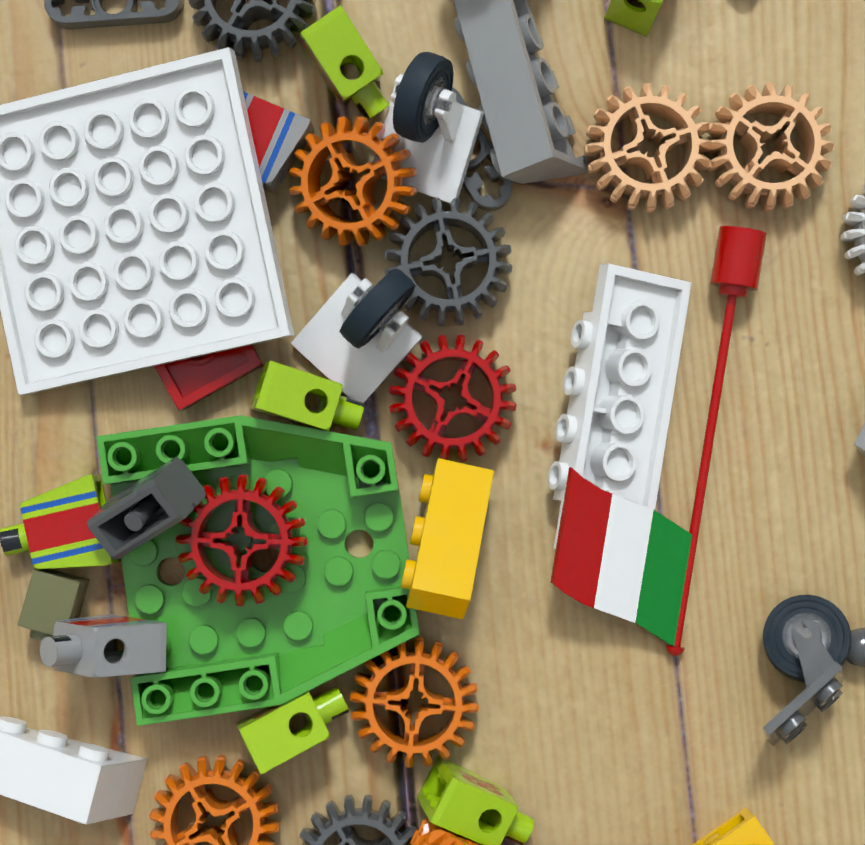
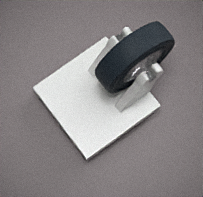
M421 52L411 61L404 75L400 74L395 80L390 106L388 107L384 122L386 128L382 140L392 133H396L401 137V140L393 151L396 153L399 150L409 149L412 154L408 160L401 162L402 168H416L417 175L414 177H404V186H413L417 188L418 192L450 203L454 198H459L484 112L462 105L456 101V93L452 91L454 72L450 60L435 53ZM376 153L373 162L380 159ZM387 173L381 178L387 180Z
M395 269L387 274L375 286L366 278L361 280L354 273H351L291 344L329 380L343 384L342 392L350 399L365 403L423 338L407 323L409 317L400 310L412 295L416 285L399 269Z

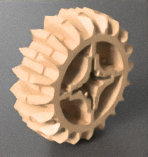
M768 82L763 88L762 95L755 85H750L745 90V99L741 95L734 93L728 99L730 108L724 106L718 108L715 116L720 123H710L709 130L707 131L710 136L718 140H711L710 149L706 151L709 154H716L718 157L710 161L708 170L716 171L721 169L724 173L715 181L718 188L723 187L728 181L734 186L729 192V200L734 201L743 192L747 194L745 199L746 208L752 209L758 202V199L761 198L764 211L770 212L775 207L776 198L783 209H788L793 206V195L800 201H804L810 197L809 187L818 188L822 185L824 180L818 172H826L832 165V162L822 155L833 151L835 144L828 140H821V137L832 130V125L829 123L817 124L816 119L822 115L823 107H816L810 112L805 107L810 100L809 94L804 93L795 101L791 99L794 92L792 85H786L780 95H777L774 83ZM756 113H772L782 117L773 126H764L756 120L750 123L745 119V117ZM794 127L802 139L804 148L803 160L799 158L800 152L792 146L790 141V134ZM779 131L780 135L774 142L777 146L773 150L774 152L767 155L758 164V159L763 154L761 148L765 145L764 143L768 139L771 140ZM734 133L740 137L738 142L748 152V161L744 168L741 167L735 156L733 147ZM765 168H774L781 173L786 170L794 178L784 182L769 183L756 179V176Z
M644 83L639 98L635 90L628 86L623 90L624 103L618 97L611 95L606 101L610 112L604 109H597L593 116L601 126L592 125L586 131V136L597 142L587 144L584 148V154L589 157H599V159L594 160L588 165V173L596 174L603 171L605 175L596 184L598 190L605 189L611 183L615 189L610 196V201L616 203L624 193L629 196L627 209L631 211L636 208L639 198L644 199V208L647 213L655 210L657 204L656 197L659 198L666 210L674 206L673 193L679 199L685 201L691 195L687 184L699 187L704 181L701 174L696 170H707L710 167L709 163L711 160L700 154L706 153L710 149L712 141L699 139V136H702L709 130V123H694L693 120L699 115L701 109L700 106H693L688 111L683 109L682 106L687 99L685 93L679 94L675 101L669 100L670 87L668 85H663L658 96H653L651 84ZM644 114L658 115L668 120L675 127L666 130L659 129L653 125L649 115ZM629 117L632 124L630 128L632 142L622 146L621 150L612 153V131L622 120ZM644 139H648L649 144L653 141L659 146L653 157H647L648 151L644 155L639 150L636 151ZM684 143L685 157L682 169L679 174L668 180L665 173L668 167L665 154L674 150L677 145ZM619 166L622 168L628 166L639 167L644 171L647 179L653 181V184L642 183L630 178L621 171Z

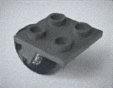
M797 595L782 601L771 611L764 625L763 644L771 664L784 676L804 682L806 688L763 727L766 739L773 746L781 739L785 744L790 743L807 727L805 717L817 707L821 712L825 711L843 694L840 690L843 687L842 666L846 662L851 649L850 626L843 612L835 604L815 595Z

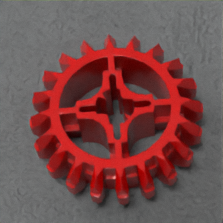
M445 335L438 336L440 350L432 352L429 343L423 341L420 343L421 351L425 356L422 360L419 361L411 352L405 356L407 363L414 367L409 373L403 368L398 367L394 371V375L397 378L406 382L404 387L396 385L389 387V394L403 396V403L390 405L389 411L391 414L405 412L407 418L395 424V428L398 432L404 431L410 426L414 429L415 432L406 440L410 447L414 446L420 438L426 440L427 443L422 450L424 457L430 456L435 445L442 447L440 459L448 460L449 449L457 448L459 461L466 462L468 460L466 446L473 445L476 454L483 456L486 451L480 442L482 438L486 437L494 445H498L501 441L500 437L492 431L494 425L506 430L511 427L512 423L500 417L501 410L514 412L517 404L511 401H502V395L515 392L516 385L512 383L501 385L499 379L507 376L511 370L507 365L502 366L496 371L492 369L491 365L499 357V353L495 350L490 352L485 360L478 355L484 344L481 340H476L471 352L463 350L465 345L464 335L457 336L456 349H448ZM448 360L462 361L457 374L448 382L441 383L421 376L429 367L439 362ZM475 368L484 375L490 386L492 394L491 409L473 399L468 391V384ZM464 377L465 379L460 388L462 390L460 398L476 410L466 406L459 410L455 406V412L449 411L445 420L441 421L440 419L445 410L443 408L445 400L439 396V393L430 388L440 392L447 388L450 392V386L456 387L460 378ZM414 388L432 398L437 405L438 411L430 430H427L421 424L414 412ZM457 415H467L485 422L480 429L462 438L442 437L449 422Z
M239 475L237 490H233L230 479L222 477L219 479L222 493L220 495L217 494L213 487L205 485L203 488L205 489V498L208 503L200 502L194 507L193 511L198 513L196 518L187 516L179 522L183 526L192 528L191 534L176 536V543H190L191 551L178 555V560L180 563H185L194 559L197 567L187 572L186 577L191 581L203 574L207 579L201 584L199 591L204 595L212 590L214 585L219 586L220 588L216 595V601L219 603L226 602L231 590L235 591L234 600L236 606L245 605L247 591H251L256 604H261L265 601L263 586L266 585L274 596H278L282 593V587L276 579L278 576L290 583L296 579L295 573L286 567L288 562L294 565L304 564L305 557L293 553L292 549L293 546L302 547L308 545V538L304 536L293 537L292 529L305 526L306 521L304 518H297L290 522L287 514L298 507L297 502L292 500L281 507L277 502L283 496L285 490L278 486L272 491L270 496L265 495L264 493L268 486V480L265 478H259L254 490H249L250 480L248 475ZM236 500L235 512H233L232 522L228 529L225 531L205 532L208 521L214 512L225 503ZM251 501L263 506L271 513L278 524L280 534L264 532L256 527L253 521V511H250ZM242 526L246 536L253 537V539H264L266 542H257L253 546L245 547L248 553L242 555L239 545L231 544V541H220L219 538H228L231 535L238 534L237 527ZM205 547L222 549L228 554L231 560V570H234V578L223 574L212 564ZM280 548V553L273 567L265 575L249 580V568H251L255 552L260 549Z

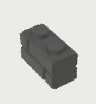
M175 457L108 500L87 521L88 528L111 558L118 560L184 520L194 507L205 498V489L183 460Z

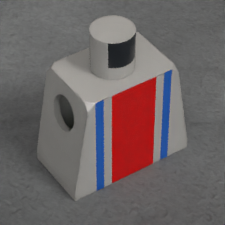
M243 91L263 188L274 193L297 159L295 156L296 150L304 149L307 144L305 137L309 133L313 134L314 127L310 119Z
M113 614L57 620L54 624L53 636L45 637L41 642L40 657L45 666H54L56 671L94 678L166 672L167 623ZM114 639H119L123 643V651H114Z

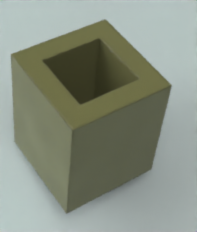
M33 569L17 626L31 629L29 636L36 640L42 641L45 637L53 636L54 624L57 620L79 618L90 580L53 569Z

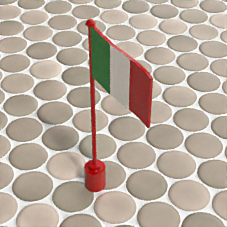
M737 226L719 227L710 284L719 286L718 294L727 296L689 532L654 509L602 490L583 478L572 467H569L550 583L583 605L635 623L669 644L666 645V650L672 656H679L685 650V648L680 646L737 298H747L748 291H757L767 233L751 228Z

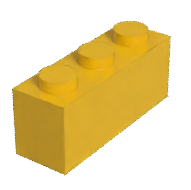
M438 458L433 475L424 474L418 502L427 503L424 517L415 516L409 542L411 545L418 546L415 561L406 559L400 588L409 590L407 608L464 619L471 600L494 470Z

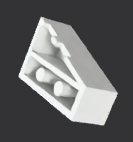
M0 716V795L85 825L134 814L147 758L69 739L67 735L56 731H38L26 728L27 722L23 720Z

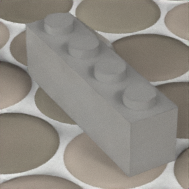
M454 0L458 15L454 19L455 28L461 40L466 44L470 59L466 62L467 72L473 84L478 88L482 103L479 105L478 110L484 112L482 123L490 132L494 147L491 149L490 155L496 171L503 178L520 184L587 173L588 164L585 156L575 157L568 136L576 134L570 115L564 116L562 109L555 102L552 95L559 88L554 71L551 70L545 59L538 57L537 51L543 49L544 44L528 0Z

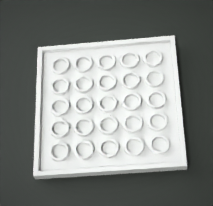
M230 47L0 105V311L18 395H27L294 336L235 51Z

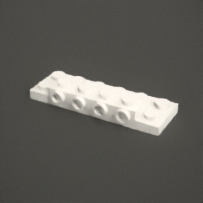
M609 263L599 266L592 312H583L582 320L576 321L571 333V344L574 348L578 349L575 367H570L567 370L563 381L564 392L566 395H570L567 414H562L556 425V439L562 443L559 461H555L551 465L548 473L549 488L554 490L553 500L561 501L554 549H556L569 467H572L583 478L602 490L655 510L692 282Z

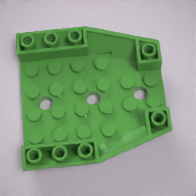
M241 415L96 436L103 484H111L112 497L126 490L129 486L173 458L178 457L183 460L202 487L210 485L218 495L222 494L219 486V479L222 477L230 479L233 490H237L239 475H248L250 480L249 490H254L259 478H265L268 480L265 495L270 496L272 491L280 486L285 490L283 496L277 502L281 507L292 500L297 502L298 507L287 514L290 522L297 518H304L306 521L305 526L292 529L293 537L304 536L308 538V545L302 547L293 546L292 549L293 553L305 557L304 564L294 565L288 562L286 565L287 568L295 573L296 579L290 583L278 576L276 579L282 587V593L278 596H274L266 585L263 586L265 601L261 604H256L251 591H247L245 605L236 606L234 600L235 591L231 590L226 602L219 603L216 601V595L220 588L217 585H214L207 594H202L199 589L207 578L203 574L191 581L186 577L189 570L197 567L194 559L183 563L185 576L179 584L171 585L166 583L160 576L162 562L169 557L178 559V555L191 551L190 543L178 544L175 541L177 535L191 534L192 528L183 526L180 523L121 557L129 617L167 623L166 672L135 674L130 677L137 726L282 705L420 634L417 610L406 607L409 590L400 588L406 559H410L391 442ZM206 498L201 501L204 504L208 503ZM236 500L225 503L214 512L208 521L205 532L225 531L228 529L232 522L233 512H235ZM251 501L250 511H253V521L256 527L264 532L280 534L278 524L271 513L263 506ZM192 510L188 516L196 518L198 513ZM242 526L237 527L238 534L231 535L228 538H219L220 541H231V544L239 545L242 555L248 553L245 547L253 546L257 542H266L264 539H253V537L246 536ZM354 530H364L373 539V549L365 557H355L346 548V539ZM205 547L212 564L223 574L234 578V570H231V560L228 554L222 549ZM253 558L251 568H249V580L261 577L268 572L257 568Z

